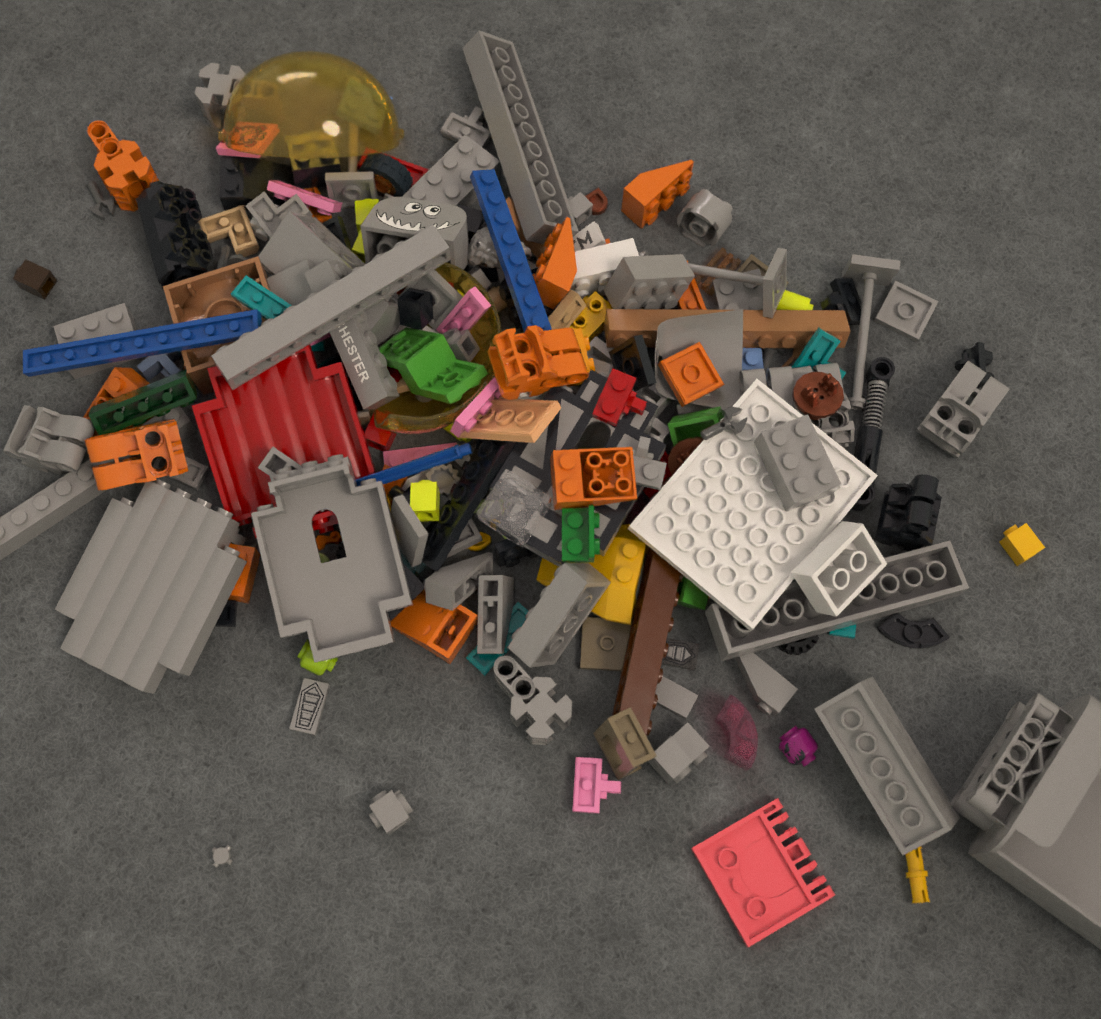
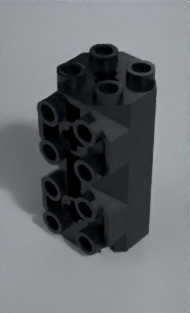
M160 181L152 182L149 188H146L136 201L157 279L163 289L165 285L208 272L207 266L214 256L210 242L207 240V234L195 227L202 218L195 193L191 189H184L183 186L163 184Z

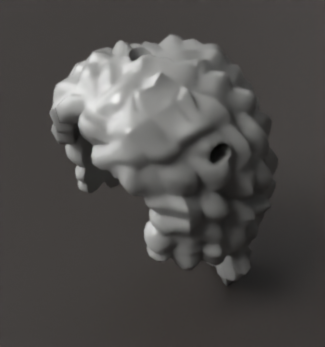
M488 227L477 230L469 244L468 264L473 265V267L478 265L486 269L488 267H500L502 269ZM521 242L526 258L530 259L532 257L531 249L526 247L524 242Z

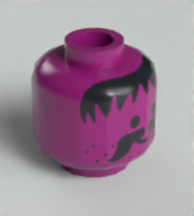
M795 726L779 737L781 740L779 750L791 765L795 766L801 763L805 767L816 759L814 753L818 750V743L806 728L798 729Z

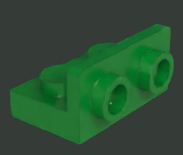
M589 505V508H562V563H593L594 555H600V539H594V528H599V512H594V505Z

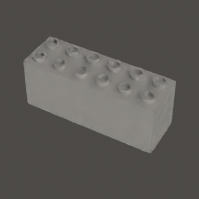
M291 211L287 213L258 256L264 264L265 270L272 275L306 259L312 261L313 267L326 259L340 261L345 266L347 275L354 268L365 265L317 218ZM397 293L392 294L364 311L367 315V324L377 338L376 344L378 348L390 340L400 326L397 300L400 296Z
M873 676L859 682L814 709L902 855L952 830L960 819L958 813L952 807L945 792Z

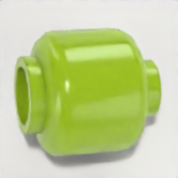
M308 639L297 657L300 659V666L318 676L323 675L326 670L331 672L338 658L314 662Z

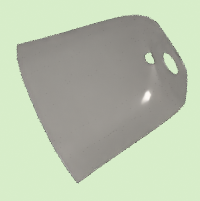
M743 309L678 317L660 323L657 329L655 348V379L657 382L655 388L658 393L664 397L677 400L658 367L659 356L664 360L700 342L725 385L711 392L710 396H703L691 404L711 408L721 406L722 410L732 407L741 397L739 374L740 370H742Z

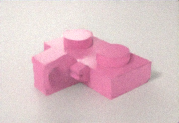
M576 757L572 812L599 814L600 799H607V793L621 794V781H608V774H602L601 758Z

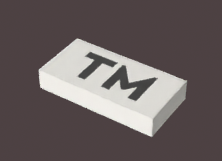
M594 221L573 236L575 251L601 246L606 243L599 225Z

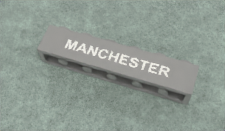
M326 259L305 272L304 275L312 293L327 288L332 281L347 276V270L340 261ZM365 312L330 332L363 410L378 409L399 397L397 383L387 369V360L379 351L376 344L377 338L367 324Z

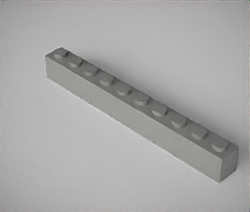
M433 225L428 228H422L413 237L406 241L398 242L386 253L376 255L364 266L354 268L349 275L332 281L327 288L310 294L305 301L296 306L288 307L283 314L274 319L266 320L262 323L261 327L252 332L242 334L237 341L230 345L220 347L211 357L231 389L234 390L451 260L450 247Z
M180 406L171 409L166 415L161 417L155 416L143 424L148 425L160 420L175 419L181 441L197 431ZM154 431L147 433L145 436V442L150 445L156 444L160 439V435ZM134 455L119 457L118 460L130 458ZM89 459L80 465L77 472H69L0 517V560L105 492L106 490L97 489L92 467L112 462L114 459L90 463Z

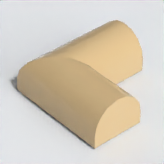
M243 205L202 218L199 221L201 230L207 234V240L210 243L230 237L236 255L241 254L247 257L258 252L259 246Z

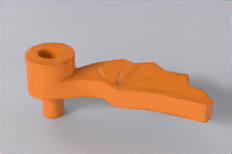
M337 531L331 532L330 536L318 535L315 538L318 551L323 550L325 545L329 543L339 544V542H342V536Z

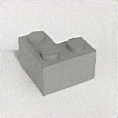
M687 722L678 732L668 738L654 751L657 756L648 762L667 784H670L673 780L677 784L691 771L688 766L692 762L697 766L708 756L704 751L709 745Z

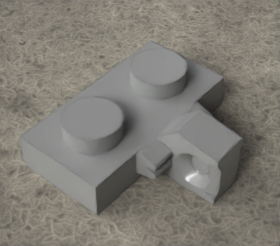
M475 106L469 117L465 115L463 118L451 112L441 128V135L458 142L464 135H467L482 148L486 147L491 138L490 130L484 128V124L481 123L485 117L483 109Z
M640 436L637 450L633 449L636 485L661 490L667 463L653 460L654 454L648 453L651 438Z

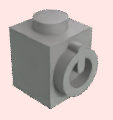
M453 328L443 334L458 360L471 362L480 350L468 329L459 331L457 328Z
M384 790L372 799L374 803L369 807L373 812L369 816L376 827L382 826L388 835L411 820L409 814L413 810L400 790L395 793L392 790L388 793Z

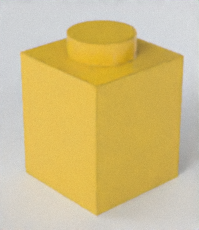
M1027 523L1019 528L1016 524L1003 532L1005 537L999 541L1016 566L1024 563L1045 548Z

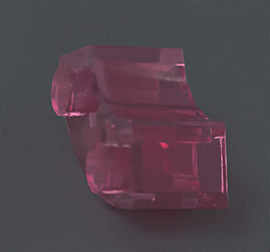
M730 694L714 722L722 728L726 736L727 749L724 758L748 771L752 767L757 754V730L747 708Z

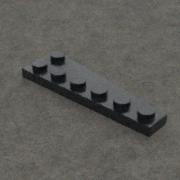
M485 439L474 440L472 448L475 450L469 462L464 461L460 469L464 473L459 483L453 484L450 490L451 500L448 505L442 507L439 513V521H436L427 538L422 562L429 568L438 572L446 561L449 552L460 538L468 521L473 517L476 508L487 494L489 487L517 442Z

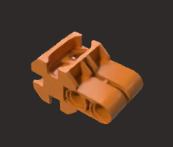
M94 121L87 128V133L98 151L94 167L109 193L115 198L120 209L135 212L138 210L136 198L146 188H149L152 182L159 180L146 156L143 157L136 142L128 140L119 141L104 121Z
M534 325L527 326L525 332L515 334V328L506 329L493 337L492 342L495 346L489 347L487 351L501 397L507 400L518 399L520 393L529 392V397L538 396L552 387L577 384L589 377L573 328L544 331L542 328Z
M175 419L160 420L152 424L133 426L121 431L85 439L90 463L114 459L112 462L92 467L98 490H107L133 483L150 482L157 480L156 478L168 475L172 477L188 472ZM151 431L157 432L160 435V439L156 444L150 445L145 442L147 433ZM134 455L130 458L118 460L119 457ZM161 456L165 458L166 464L163 468L155 469L151 466V462L155 457Z

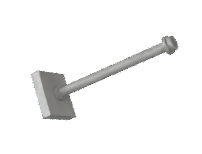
M352 75L346 81V87L348 85L350 78H353L361 83H363V81L359 76ZM349 122L348 172L325 173L328 196L330 199L342 202L341 209H355L356 200L378 199L374 173L357 172L358 126Z
M777 248L765 276L688 263L692 272L697 275L763 286V317L773 318L786 289L787 249ZM642 251V253H641V252H638V255H639V256H648V252H646V251Z
M852 254L842 271V278H852L854 282L864 283L852 397L848 398L851 409L862 410L863 405L866 404V400L862 398L873 286L874 284L889 286L893 277L900 270L899 260Z

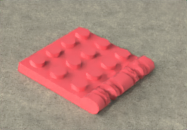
M778 798L691 848L746 947L752 946L835 896L830 885L811 894V890L827 881L824 875L814 878L807 885L801 875L814 870L817 866L816 861L813 860L799 869L796 868V863L811 855L802 838L795 840L785 847L781 843L798 832L797 829L790 827L779 836L774 831L773 826L787 820L789 817L787 812L770 821L767 819L768 816L783 808Z

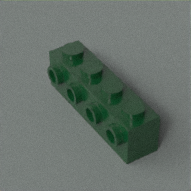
M183 370L93 406L90 409L89 417L98 435L117 432L131 425L139 426L153 416L161 417L166 415L171 409L178 406L186 407L192 404L197 399V390L192 379L187 374V370Z

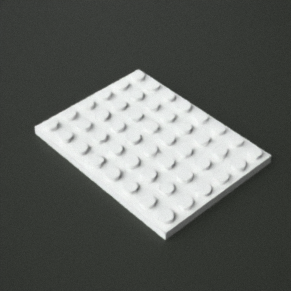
M758 379L752 383L732 406L741 408L742 411L740 414L732 416L730 422H740L747 417L743 430L734 435L732 430H725L707 440H703L628 527V530L750 631L755 628L794 580L791 572L836 528L878 476L813 424L842 485L831 495L786 512L754 441L762 431L797 419L803 415Z

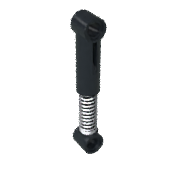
M886 357L876 358L866 372L868 392L863 413V423L858 428L854 457L864 465L866 464L875 474L877 472L883 434L880 423L882 422V411L885 406L883 403H885L884 399L887 394L885 391H887L890 379L895 372L894 363ZM875 370L882 371L885 376L879 375ZM875 480L862 494L865 500L858 499L851 508L852 510H865L874 500Z

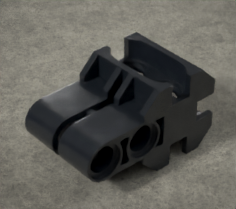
M920 474L916 475L909 484H892L889 491L884 493L875 540L880 544L888 546L893 544L904 546L903 550L907 551L931 546L934 540L942 499L936 493L939 480L931 475Z

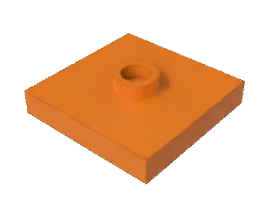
M700 342L658 363V367L681 407L725 385Z

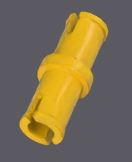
M922 846L905 854L908 868L906 878H909L912 903L930 902L926 882L928 871L924 870Z

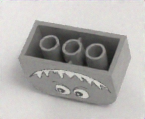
M391 197L378 202L361 224L366 264L376 255L384 254L391 250L398 242L406 241L413 237L418 230L433 225L450 247L451 260L434 270L445 280L457 282L469 262L467 259L469 241L465 211L455 205L406 197Z

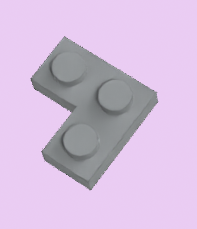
M265 192L246 205L269 238L272 237L289 211L308 216L313 215L297 194L279 208L275 206Z

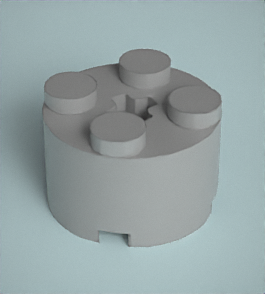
M702 189L699 193L693 195L677 217L678 227L682 226L684 229L682 234L687 239L699 246L705 247L706 244L714 246L730 226L733 209L728 202L722 201L715 195H712L710 191Z

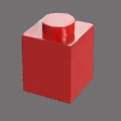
M374 411L364 433L368 446L382 452L389 451L399 430L398 420L390 413L383 412L381 414Z

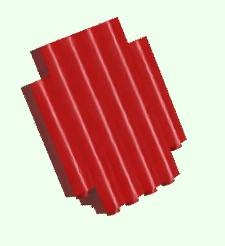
M309 344L234 390L231 389L217 366L207 368L216 399L192 405V409L223 508L233 514L231 519L239 522V526L251 523V513L258 512V507L273 504V507H277L275 496L270 493L268 482H271L270 476L258 468L272 447L301 466L303 463L317 461L318 464L328 462V457L342 454L343 458L348 457L351 460L355 480L376 473L342 362L317 368L313 351ZM330 510L317 512L312 520L313 530H319L320 534L334 530L333 525L338 524L335 513ZM252 528V529H253V532H254V535H255V538H257V537H256L255 528Z

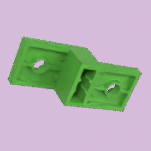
M405 327L379 347L380 353L387 360V367L398 369L412 394L448 404L459 401L463 396L462 394L468 389L479 385L481 379L488 374L484 365L456 359L444 335Z

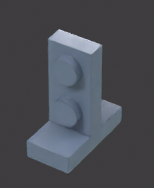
M176 351L149 356L138 364L137 368L147 381H150L160 372L166 378L181 372L173 362L182 356V352ZM197 391V399H195L194 402H196L198 399L201 398V395L199 394L198 391Z

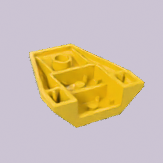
M630 524L620 527L604 557L602 555H594V562L589 563L611 582L591 612L604 620L631 625L636 606V589L644 556L648 550V545L628 530ZM542 558L536 579L537 582L546 587L550 585L555 578L554 573L558 566Z

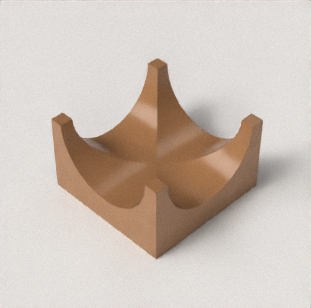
M259 257L247 259L163 286L173 324L250 311L249 308L232 298L231 292L246 275L271 291L267 281L269 276ZM233 342L181 351L187 374L203 395L213 392L207 368L216 366L211 356L220 347L230 345Z

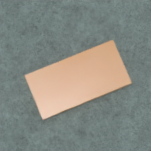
M494 398L491 401L493 405L484 416L479 414L476 417L478 421L469 433L464 431L457 438L535 443L560 411L561 406L558 401L507 400L505 398Z

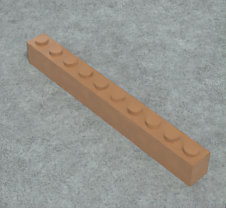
M607 309L604 322L607 348H616L633 336L642 335L647 348H656L657 329L660 323L678 317L732 310ZM743 310V348H805L818 327L841 341L837 348H845L851 331L845 310H776L773 318L763 317V310Z

